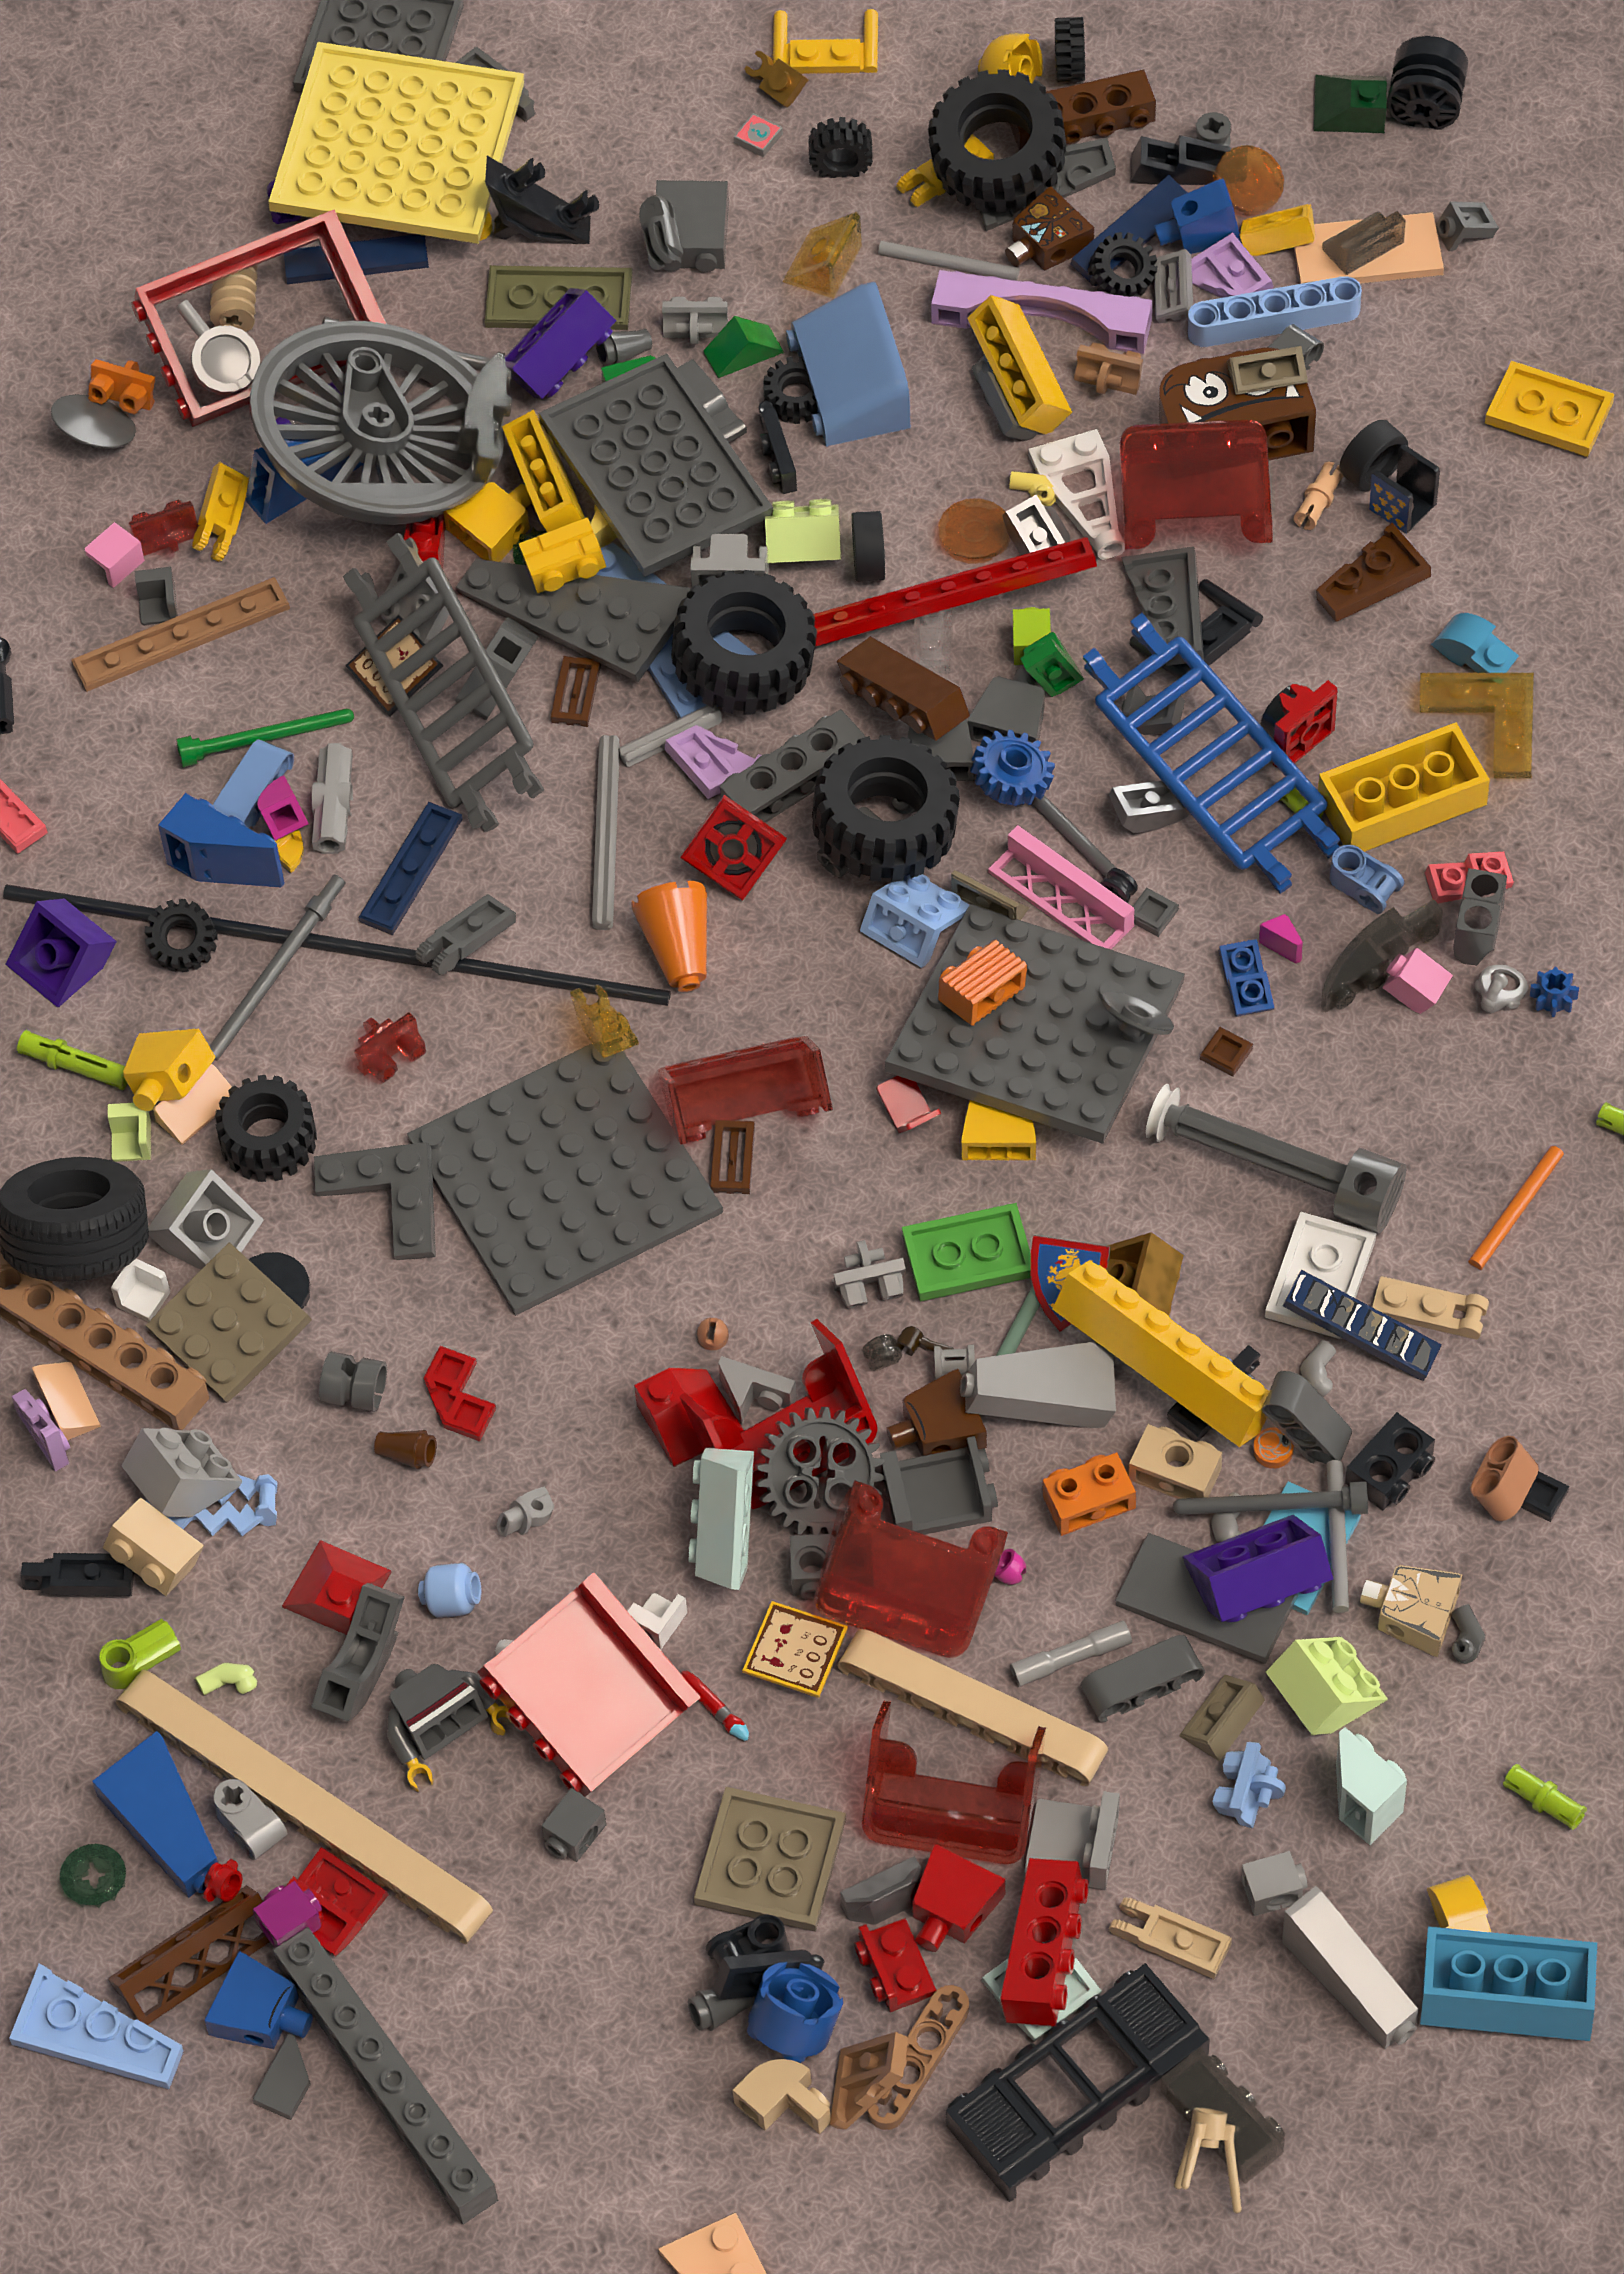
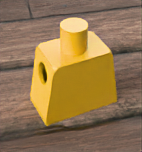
M487 483L472 498L458 506L443 511L446 530L483 560L501 562L530 529L526 507L532 503L526 486L520 484L508 494L496 483Z
M199 1028L139 1033L123 1071L124 1078L134 1093L133 1103L141 1110L151 1111L157 1101L180 1100L184 1098L214 1061L215 1055Z
M969 1100L962 1133V1160H1036V1135L1033 1121Z

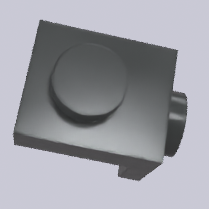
M1138 685L1134 686L1127 692L1126 699L1122 703V713L1126 717L1156 695L1145 696ZM1180 696L1139 726L1137 730L1143 735L1167 732L1181 720L1185 704L1183 697Z

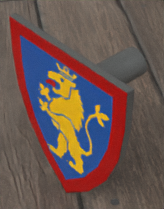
M1033 1235L1031 1279L1035 1295L1045 1315L1061 1332L1070 1326L1071 1323L1052 1310L1068 1273L1089 1260L1107 1271L1110 1247Z

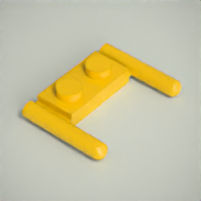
M868 9L864 13V42H860V39L790 40V43H787V13L782 10L774 13L773 64L779 58L800 74L877 73L878 13L874 9Z

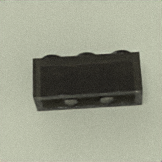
M1199 2047L1161 2078V2093L1190 2124L1194 2108L1213 2109L1227 2113L1226 2124L1235 2125L1234 2148L1238 2177L1246 2184L1284 2153L1285 2133L1273 2117L1268 2116L1265 2118L1255 2107L1257 2103L1254 2097L1244 2086L1240 2085L1237 2087L1227 2077L1228 2070L1222 2061L1215 2055L1209 2057ZM1220 2140L1219 2147L1212 2149L1227 2164L1224 2140Z

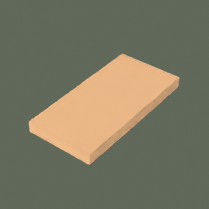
M1433 212L1314 224V242L1293 247L1300 284L1341 276L1352 277L1359 281V283L1438 276L1444 273Z

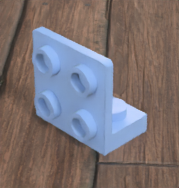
M923 874L914 878L907 875L904 876L902 881L891 882L872 894L860 932L922 968L930 961L940 932L961 920L969 904L962 901L956 893L945 891L930 882V879Z

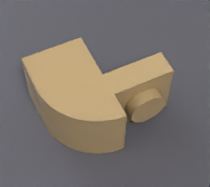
M777 2059L765 2062L754 2068L733 2089L734 2104L765 2131L788 2107L818 2134L830 2124L831 2120L830 2103L826 2097L813 2087L810 2090L807 2089L812 2084L810 2069L793 2060Z

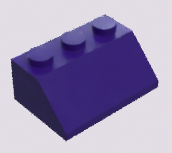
M570 288L496 366L534 398L543 399L545 396L550 398L562 387L563 382L561 379L569 370L575 372L586 362L588 356L585 353L594 344L599 346L609 338L613 332L610 327L616 322V319L587 290Z
M1294 1514L1182 1556L1184 1564L1208 1611L1221 1622L1242 1620L1248 1615L1247 1612L1260 1607L1271 1608L1278 1606L1285 1601L1286 1597L1296 1593L1307 1594L1315 1592L1322 1587L1323 1583L1333 1580L1321 1534Z

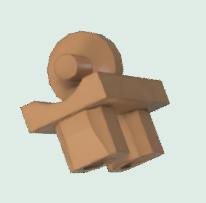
M1094 342L1090 346L1080 344L1077 350V366L1074 380L1096 385V393L1105 394L1108 388L1137 395L1140 387L1143 359H1141L1140 353L1132 351L1119 354L1110 352L1102 344Z

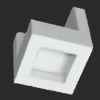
M135 1259L123 1268L111 1287L117 1308L147 1322L157 1314L171 1293L165 1272L138 1259Z
M653 1593L643 1607L633 1603L628 1612L661 1650L687 1614L686 1598L678 1594L673 1602H670L660 1595Z

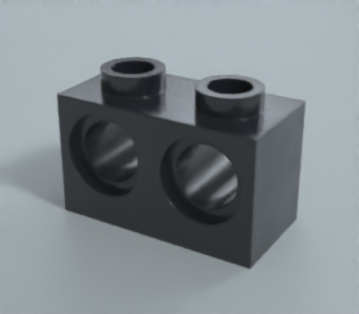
M1396 1412L1347 1466L1345 1484L1350 1486V1482L1367 1481L1368 1501L1382 1511L1391 1502L1397 1505L1407 1495L1410 1489L1408 1483L1416 1475L1423 1477L1435 1462V1457L1433 1456L1435 1439ZM1400 1448H1409L1414 1452L1411 1454H1402L1397 1450ZM1376 1475H1383L1387 1477L1389 1480L1385 1482H1378L1374 1480L1372 1477Z

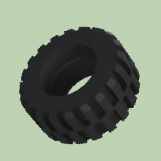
M998 69V74H988V70L977 72L978 77L970 79L967 76L959 80L958 88L949 87L943 93L944 102L938 101L932 111L933 118L929 120L928 141L934 172L937 179L942 181L946 192L949 195L956 193L957 201L965 206H969L972 202L975 203L976 210L985 212L988 210V207L996 208V212H1007L1006 207L1016 205V209L1027 206V200L1030 198L1035 200L1042 194L1045 186L1053 187L1058 180L1057 172L1059 173L1063 170L1066 138L1062 113L1058 109L1054 96L1051 93L1046 94V87L1037 80L1030 83L1029 76L1017 72L1016 76H1012L1009 74V70ZM991 123H1011L1023 128L1030 135L1028 142L1020 151L1003 159H984L972 154L964 147L968 138L976 130Z
M733 570L721 573L719 578L713 575L702 580V586L695 585L687 592V597L681 600L677 610L671 651L672 664L676 667L675 674L682 684L687 683L686 690L695 698L701 696L703 698L702 703L711 708H714L715 705L722 707V711L733 714V711L737 710L743 711V715H753L756 710L760 709L763 712L774 710L777 703L785 705L794 698V693L801 692L806 685V679L810 676L817 629L814 627L815 618L813 612L809 608L807 609L808 603L799 593L793 594V587L784 581L781 584L776 582L774 576L764 573V576L754 575V571L743 570V574H735ZM747 630L765 637L772 643L774 648L757 655H741L723 648L713 637L725 631Z
M879 735V739L871 740L870 736L857 740L856 745H852L850 742L838 749V755L835 753L830 755L824 762V768L819 770L816 778L812 811L813 833L819 840L818 845L823 853L826 855L831 854V861L838 867L846 866L849 868L848 873L859 878L861 874L870 876V881L881 882V878H890L891 882L902 881L904 876L907 875L914 878L924 874L925 867L928 869L935 867L941 861V857L945 856L951 848L952 839L955 837L960 800L954 773L950 769L947 770V763L938 754L933 757L931 755L932 750L925 745L920 744L916 746L912 744L911 739L901 737L900 740L890 739L891 735ZM888 796L906 802L917 813L903 820L882 821L865 815L855 807V804L869 797Z

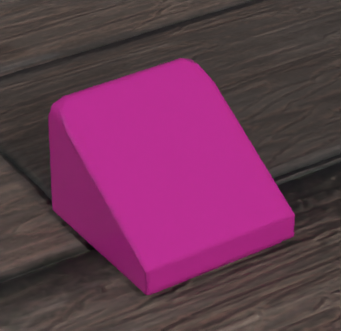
M1286 914L1263 922L1260 925V944L1295 964L1301 962L1303 942Z

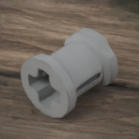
M968 1345L966 1349L942 1350L940 1346H934L935 1380L955 1369H959L961 1376L964 1373H968L975 1362L974 1345Z

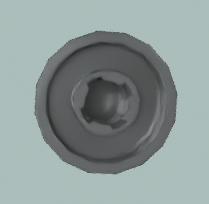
M330 1351L325 1359L319 1385L320 1401L340 1406L350 1401L355 1409L376 1412L379 1409L382 1396L374 1393L383 1394L387 1378L386 1362L364 1357L359 1362H355L352 1355Z

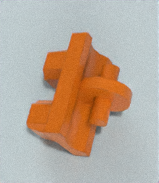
M95 359L91 364L89 400L98 404H103L108 399L118 401L123 411L136 414L141 408L151 410L155 403L153 398L155 376L139 372V364L136 361L128 360L125 366L121 367Z

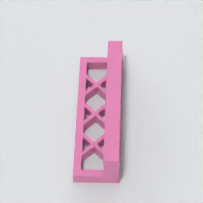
M1018 825L1008 834V850L988 869L989 874L1083 941L1112 949L1134 927V907ZM1015 858L1026 866L1027 876L1011 877L1002 869ZM1031 870L1038 875H1031ZM1049 882L1055 887L1056 896L1040 898L1033 893L1032 883ZM1028 883V889L1022 884ZM1060 891L1067 896H1060ZM1077 902L1084 907L1085 917L1068 918L1062 914L1061 904ZM1050 904H1057V909ZM1089 912L1094 914L1096 917H1089ZM1106 923L1116 931L1103 943L1091 934L1090 924ZM1079 925H1086V930Z

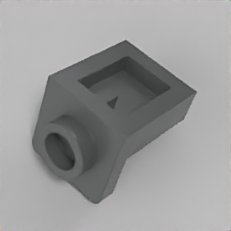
M1449 202L1435 224L1438 235L1441 237L1447 251L1456 250L1463 238H1493L1499 229L1485 202Z

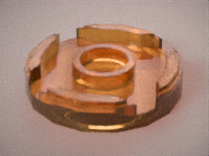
M1250 145L1234 147L1224 154L1218 162L1213 182L1224 178L1234 210L1243 212L1242 215L1255 216L1268 211L1278 202L1284 189V176L1280 165L1274 157L1263 149Z
M981 498L964 499L952 504L943 512L938 523L941 546L949 552L952 558L968 564L985 563L992 560L999 553L1001 555L1007 549L1011 540L1002 516L1005 510L996 503Z

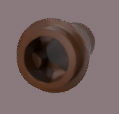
M426 1430L380 1431L374 1443L376 1455L388 1457L418 1470L422 1466L430 1467L433 1464L437 1450L435 1436L428 1435Z

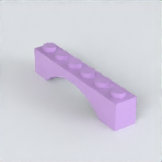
M939 270L931 302L932 324L968 329L971 325L967 318L990 295L1019 304L1024 315L1044 316L1077 326L1096 337L1108 349L1132 351L1140 354L1145 353L1152 322V300L1136 296L1127 297L1106 294L1101 291L1077 290L1065 286L1056 287L1035 284L1030 281L1021 282L1000 279L995 276L986 277L965 274L959 271Z

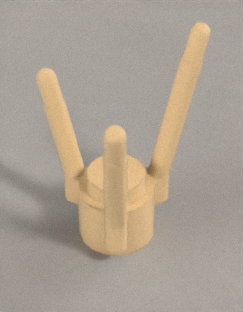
M1194 2108L1190 2133L1178 2169L1175 2188H1189L1200 2146L1218 2148L1219 2141L1224 2140L1232 2207L1235 2213H1240V2189L1234 2148L1235 2125L1226 2124L1227 2113L1206 2108Z

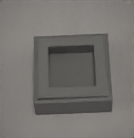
M1147 887L1132 906L1134 907V924L1158 937L1179 910V904Z

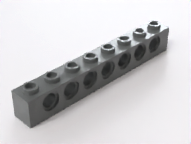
M309 1927L273 1949L278 1969L286 1979L296 1986L301 2001L313 2015L314 2019L460 2222L465 2224L498 2202L494 2182Z

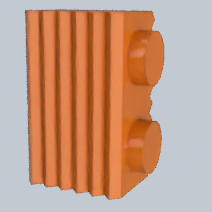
M993 940L983 948L977 946L969 953L963 963L957 967L949 966L943 971L939 978L938 1000L967 1023L974 1026L981 1018H985L992 1010H996L1003 1002H1007L1014 994H1018L1019 990L1024 989L1027 964L1025 961H1021L1019 956L1016 957L1014 952L1010 953L1009 949L1004 948L1003 944H999L997 940Z

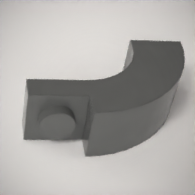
M370 1583L362 1586L346 1639L333 1662L322 1670L312 1708L345 1721H350L361 1711L368 1701L394 1648L399 1633L395 1631L405 1598L404 1596Z

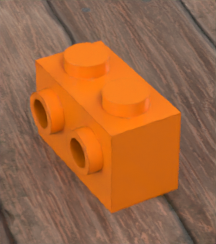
M1117 1452L1108 1456H1094L1083 1465L1070 1470L1067 1468L1056 1470L1043 1479V1498L1061 1536L1136 1509V1491Z

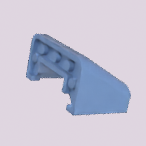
M875 281L861 284L791 322V330L786 331L790 352L797 351L798 357L803 358L817 403V414H812L814 432L816 436L823 435L826 446L911 428L910 396L907 378Z

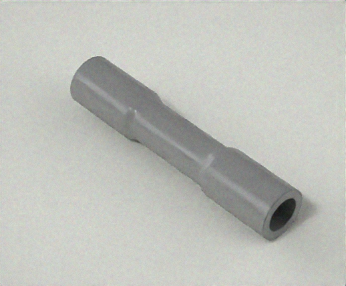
M1122 1620L1091 1632L1088 1636L1047 1652L1043 1651L1011 1663L1010 1669L1013 1676H1017L1018 1681L1016 1682L1018 1687L1089 1657L1100 1656L1132 1643V1637L1125 1621Z

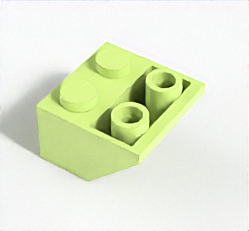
M829 499L810 500L809 506L795 507L794 501H777L772 503V516L765 517L768 563L841 560L838 504L831 505V500Z
M1342 1637L1295 1640L1266 1671V1674L1311 1735L1333 1733L1388 1700L1379 1688L1380 1683L1378 1679L1364 1668L1356 1657L1355 1648Z

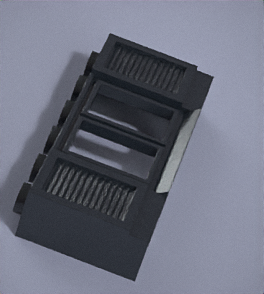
M1145 1963L1137 1970H1129L1121 1975L1114 1983V1987L1103 1995L1097 1994L1090 1998L1082 2006L1081 2013L1070 2021L1063 2019L1056 2023V2026H1053L1048 2032V2037L1039 2044L1031 2043L1021 2049L1015 2056V2061L1005 2069H994L982 2080L980 2086L969 2094L962 2093L957 2096L946 2110V2126L1006 2199L1011 2202L1016 2198V2186L1031 2175L1036 2180L1042 2179L1050 2171V2161L1066 2150L1070 2155L1077 2153L1083 2147V2136L1098 2125L1103 2130L1109 2129L1117 2120V2111L1132 2100L1137 2106L1145 2102L1150 2096V2086L1165 2075L1170 2081L1176 2079L1183 2071V2062L1196 2052L1202 2058L1208 2055L1210 2039ZM1095 2021L1136 2067L1135 2070L1104 2093H1101L1062 2048V2045ZM1049 2055L1089 2101L1088 2105L1057 2128L1051 2125L1015 2082L1016 2079Z

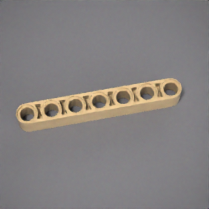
M866 1629L857 1630L838 1663V1668L843 1674L848 1676L850 1672L862 1678L861 1682L883 1693L886 1689L899 1695L897 1699L919 1710L921 1707L935 1712L934 1717L954 1726L958 1724L971 1729V1734L992 1744L994 1741H997L1007 1746V1751L1028 1761L1033 1758L1044 1763L1043 1768L1064 1778H1067L1069 1775L1082 1781L1080 1783L1082 1786H1089L1108 1751L1107 1745L1093 1734Z

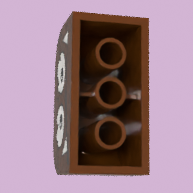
M1257 348L1247 351H1236L1232 354L1213 358H1201L1194 362L1181 364L1164 376L1159 389L1158 435L1172 481L1314 452L1316 407L1308 383L1235 395L1227 366L1229 358L1280 349Z

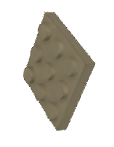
M229 1242L145 1326L188 1367L194 1368L206 1379V1384L227 1403L242 1391L312 1319Z
M725 1787L695 1892V1905L752 1918L762 1915H774L784 1925L816 1932L845 1827L846 1813Z

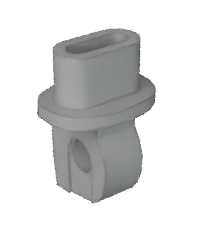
M545 1486L519 1496L511 1503L509 1510L500 1514L497 1521V1530L501 1536L505 1537L516 1531L523 1535L529 1531L531 1526L537 1527L547 1523L553 1512L554 1504Z

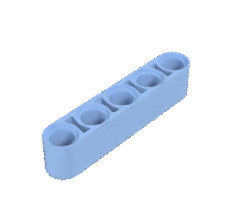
M1341 276L1195 303L1189 309L1188 338L1196 346L1210 347L1281 334L1286 327L1292 324L1305 330L1349 322L1358 317L1360 313L1361 285L1359 281L1352 277Z

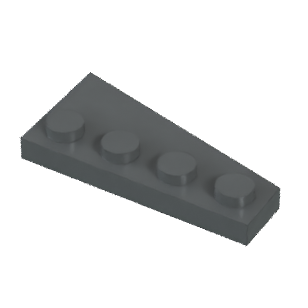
M1108 138L1066 146V153H1064L1065 164L1063 170L1059 173L1057 172L1058 180L1052 188L1065 198L1114 176L1116 167ZM1033 198L1027 200V206L1034 201ZM1016 205L1006 207L1007 212H996V208L988 207L986 212L980 211L985 230H991L1014 220L1027 206L1016 209Z
M1194 546L1121 557L1123 567L1141 609L1155 631L1166 643H1169L1176 637H1183L1204 660L1197 559ZM1178 654L1168 661L1166 665L1184 664L1186 662Z

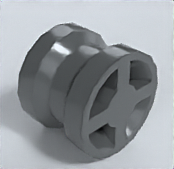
M1209 112L1202 115L1196 123V139L1229 147L1231 144L1230 120L1225 115L1217 112Z

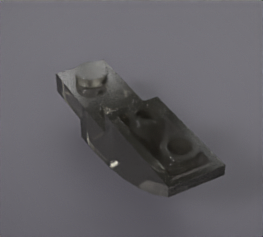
M501 352L496 353L477 376L460 423L457 452L472 455L473 482L487 483L491 469H497L500 448L494 447V442L497 440L503 418L509 417L511 413L512 396L507 395L511 381V369L506 368L505 353Z
M1433 899L1404 917L1393 907L1366 926L1347 945L1330 970L1322 989L1321 1008L1326 1013L1334 1007L1343 1009L1351 1004L1356 994L1367 988L1370 991L1379 988L1387 979L1388 973L1386 970L1389 966V959L1393 961L1399 954L1404 956L1408 952L1409 947L1420 940L1423 943H1427L1434 939L1440 932L1442 925L1443 909Z

